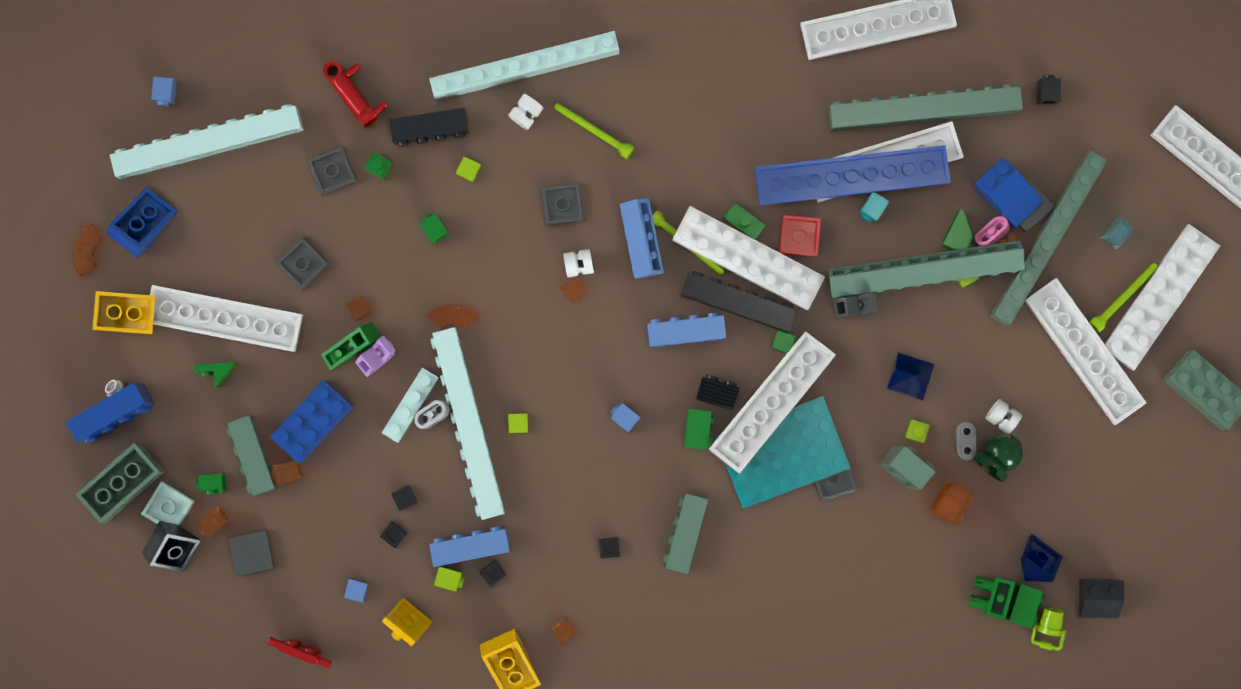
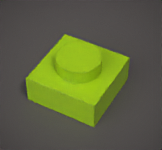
M910 419L905 438L925 443L930 425Z

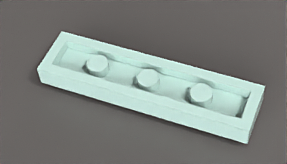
M424 368L420 370L382 431L384 435L397 443L400 442L439 377Z

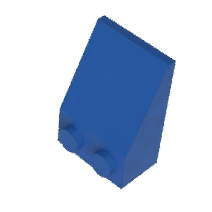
M1004 157L975 183V191L1015 228L1044 202L1018 170Z
M146 187L109 224L107 235L138 258L152 244L176 214L177 210Z

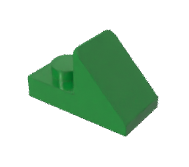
M237 363L194 365V373L201 374V377L212 376L214 372L215 387H220L236 369Z

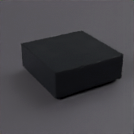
M409 485L391 494L399 511L417 503Z
M391 521L380 538L396 548L407 532Z
M618 537L599 539L601 559L620 557Z
M495 560L479 572L490 587L506 576Z

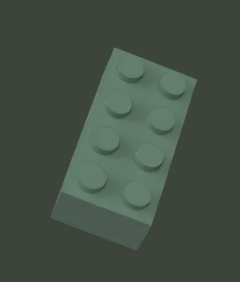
M1195 350L1186 351L1163 378L1167 385L1220 430H1229L1241 416V390Z
M133 443L75 495L100 524L108 523L158 479L165 470L141 443Z
M893 446L879 462L881 467L908 489L921 490L935 473L932 469L933 465L925 458L920 459L916 456L918 452L911 446Z

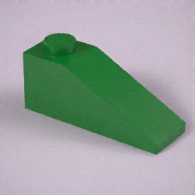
M371 322L354 330L322 353L321 356L329 370L332 371L374 345L381 336Z

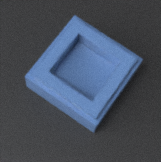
M349 579L344 598L363 603L368 583Z

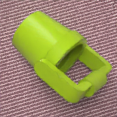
M1045 607L1040 622H1036L1034 625L1031 642L1039 645L1040 648L1050 651L1052 649L1056 651L1061 650L1066 635V630L1062 629L1064 612L1057 608ZM1037 630L1047 635L1061 636L1059 646L1047 641L1036 640Z

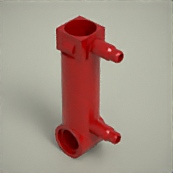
M327 62L323 67V74L354 117L360 121L364 128L378 120L377 115L389 105L385 101L372 109L349 77L361 68L359 64H355L344 71L338 62ZM332 69H338L336 76L329 75Z

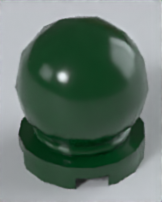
M1001 433L990 438L985 446V453L978 452L973 459L980 467L983 465L990 470L988 474L1002 483L1009 477L1006 471L1013 470L1019 465L1023 458V448L1021 442L1015 436Z

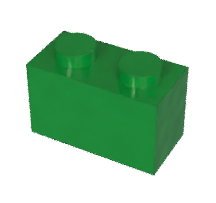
M688 409L684 441L685 448L708 450V446H712L713 435H709L710 427H714L715 416L711 415L712 411Z
M1017 583L1006 620L1032 628V625H1035L1038 619V614H1036L1038 606H1041L1044 600L1043 591Z

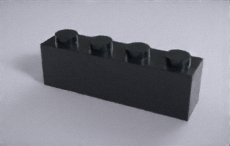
M465 108L389 119L392 142L394 145H398V147L409 146L411 142L424 144L428 143L430 139L443 141L450 136L463 138L466 134L470 133Z

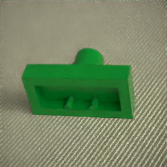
M736 203L723 218L740 232L754 240L766 226Z

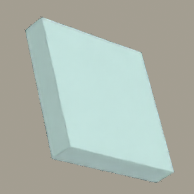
M161 481L141 515L156 524L159 521H164L180 526L195 500Z

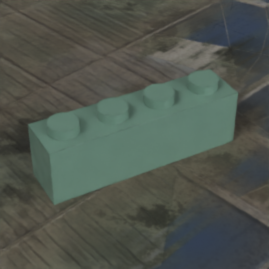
M249 415L227 423L229 427L226 429L230 439H233L235 445L233 446L235 456L240 459L241 464L239 468L242 475L246 476L247 483L245 485L248 493H252V496H257L277 489L278 486L254 417Z
M688 493L680 496L678 507L681 510L679 515H675L673 526H676L674 534L670 533L668 544L671 545L670 550L665 552L662 562L665 563L666 569L688 574L708 499Z

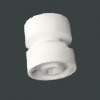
M523 94L518 101L519 106L514 107L508 116L515 123L529 130L534 123L533 118L538 117L544 108L533 98Z
M590 249L579 250L578 254L574 252L563 253L567 278L578 276L579 273L583 275L594 273ZM583 259L584 266L578 267L577 260Z
M999 399L991 407L985 419L993 425L998 424L1001 431L1010 434L1021 420L1022 414L1014 408L1009 409V405Z

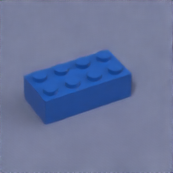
M322 380L270 437L297 463H303L354 406L328 381Z
M132 383L66 421V424L76 442H84L85 444L90 442L92 444L101 439L100 435L104 433L109 434L117 430V425L121 423L127 424L134 420L133 416L140 413L142 415L150 411V406L155 403L144 384Z

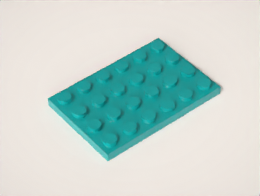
M823 396L795 406L740 474L726 464L742 509L850 469Z

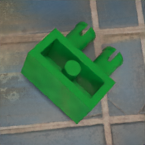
M976 576L975 580L983 584L974 582L973 588L988 591L991 597L985 599L971 594L970 600L977 601L978 603L969 601L968 606L984 610L987 616L1006 621L1016 583L998 577L992 581Z

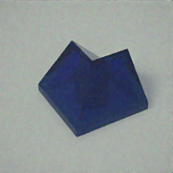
M898 352L886 389L923 401L935 364Z
M1033 534L1029 536L1020 558L1024 580L1053 582L1063 556Z

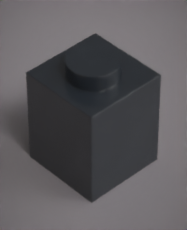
M1044 75L1037 82V104H1057L1061 101V78H1055V75Z

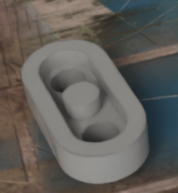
M443 400L431 402L416 413L414 418L416 426L420 429L433 427L448 416L449 405Z
M962 422L957 425L955 430L956 454L962 460H971L976 455V429L972 423ZM965 428L969 429L968 435H965L963 433V430ZM965 447L970 449L969 454L964 453Z

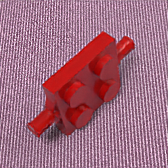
M270 637L268 645L277 647L278 651L310 664H319L328 669L332 664V661L322 657L323 653L319 652V648L313 645H308V647L301 645V641L298 639L290 638V640L280 641Z

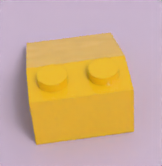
M96 291L93 330L153 334L155 296Z
M515 628L480 644L481 657L499 689H533L541 685Z

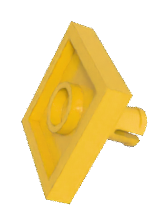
M404 597L382 621L393 631L391 635L395 640L403 639L410 646H413L432 624L428 617Z

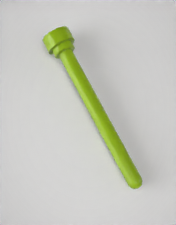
M560 103L554 105L555 110L618 149V152L621 153L620 156L628 159L632 154L635 146L630 143H621Z
M657 210L653 215L654 226H660L674 237L677 230L667 223L663 217L664 214ZM691 251L719 275L724 274L725 270L723 267Z
M1157 263L1151 264L1101 316L1093 317L1089 321L1095 332L1100 333L1105 328L1106 321L1158 269Z

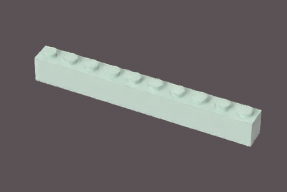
M615 31L429 78L434 98L436 101L618 55L619 46Z
M287 104L281 106L279 110L268 109L263 111V114L257 116L249 114L244 116L242 120L230 119L223 125L212 124L207 126L208 129H193L189 131V134H174L170 136V139H155L148 145L141 143L134 145L133 149L126 150V148L115 150L114 154H110L115 177L121 180L304 131L299 109L295 105Z
M454 327L432 333L433 338L430 339L433 350L436 349L438 356L435 357L438 368H442L443 375L440 376L443 387H447L448 391L445 394L448 405L452 406L453 410L450 413L453 424L456 423L458 431H455L457 442H461L463 448L460 450L461 458L463 461L466 460L468 467L465 468L467 479H471L473 485L470 487L472 498H476L478 504L475 506L477 517L481 516V519L484 520L505 514L457 329Z

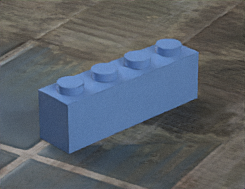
M649 198L634 199L620 204L634 279L663 274L664 271Z
M709 313L708 317L700 318V315H691L686 320H681V317H672L668 322H662V319L650 320V324H647L649 348L726 339L724 315L719 316V313Z
M495 526L490 528V532L483 533L481 529L471 531L472 535L464 537V533L452 535L453 539L445 540V537L433 539L434 543L429 544L433 567L510 552L507 529Z

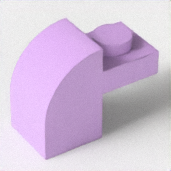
M382 336L370 349L361 354L355 363L368 377L395 355L394 352L396 350L393 344L385 336Z

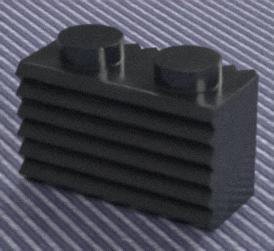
M708 374L706 378L702 377L696 400L733 410L740 389L736 387L737 383L725 380V383L718 382V377Z

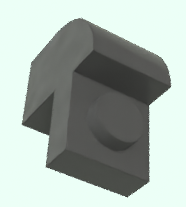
M876 293L833 300L836 319L879 312Z

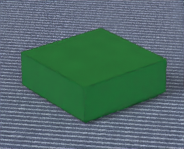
M777 330L771 348L788 353L794 344L796 336Z

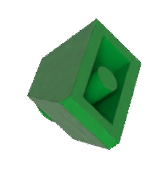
M959 210L956 213L940 245L941 247L949 251L972 247L973 243L971 240L973 236L964 211Z

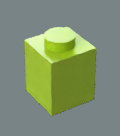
M439 566L434 586L456 592L458 588L463 587L465 577L462 576V571Z

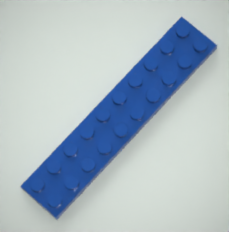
M946 145L755 167L759 206L951 183Z

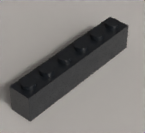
M696 271L688 272L680 296L790 333L797 310L793 309V305L788 303L780 305L775 303L776 299L765 296L763 299L758 297V293L747 290V292L739 290V286L729 283L726 286L721 284L722 281L717 278L711 277L709 280L703 278L704 274Z

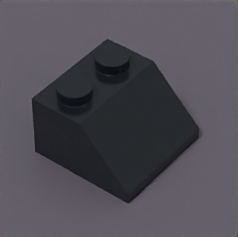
M159 521L142 553L150 566L183 572L201 540L177 524Z
M1079 579L1080 618H1119L1124 603L1123 580Z

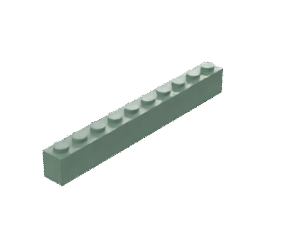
M1008 84L999 89H995V86L984 87V90L977 91L976 88L965 89V92L959 93L957 90L946 91V94L930 92L927 93V96L910 94L908 98H901V96L897 95L889 97L888 100H882L881 97L870 99L868 102H863V99L852 100V103L844 104V101H837L830 105L828 113L830 131L1019 113L1023 106L1020 86L1014 87V84Z
M1089 151L1084 155L1024 257L1025 269L1019 270L1013 275L991 312L990 317L1005 326L1012 323L1108 160L1093 151Z
M1020 241L832 268L828 269L832 298H844L849 295L859 296L869 292L881 293L889 289L900 290L909 286L920 287L923 284H940L943 281L950 280L959 281L963 278L975 279L984 275L995 276L1004 272L1016 273L1019 270L1025 269L1024 249Z

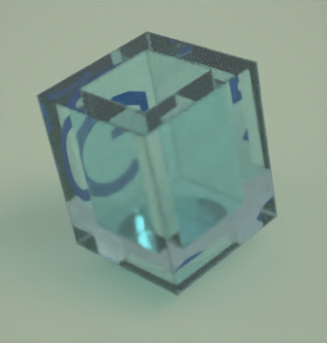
M1119 217L1111 223L1101 238L1117 249L1124 244L1135 229L1131 227L1132 224L1127 219Z

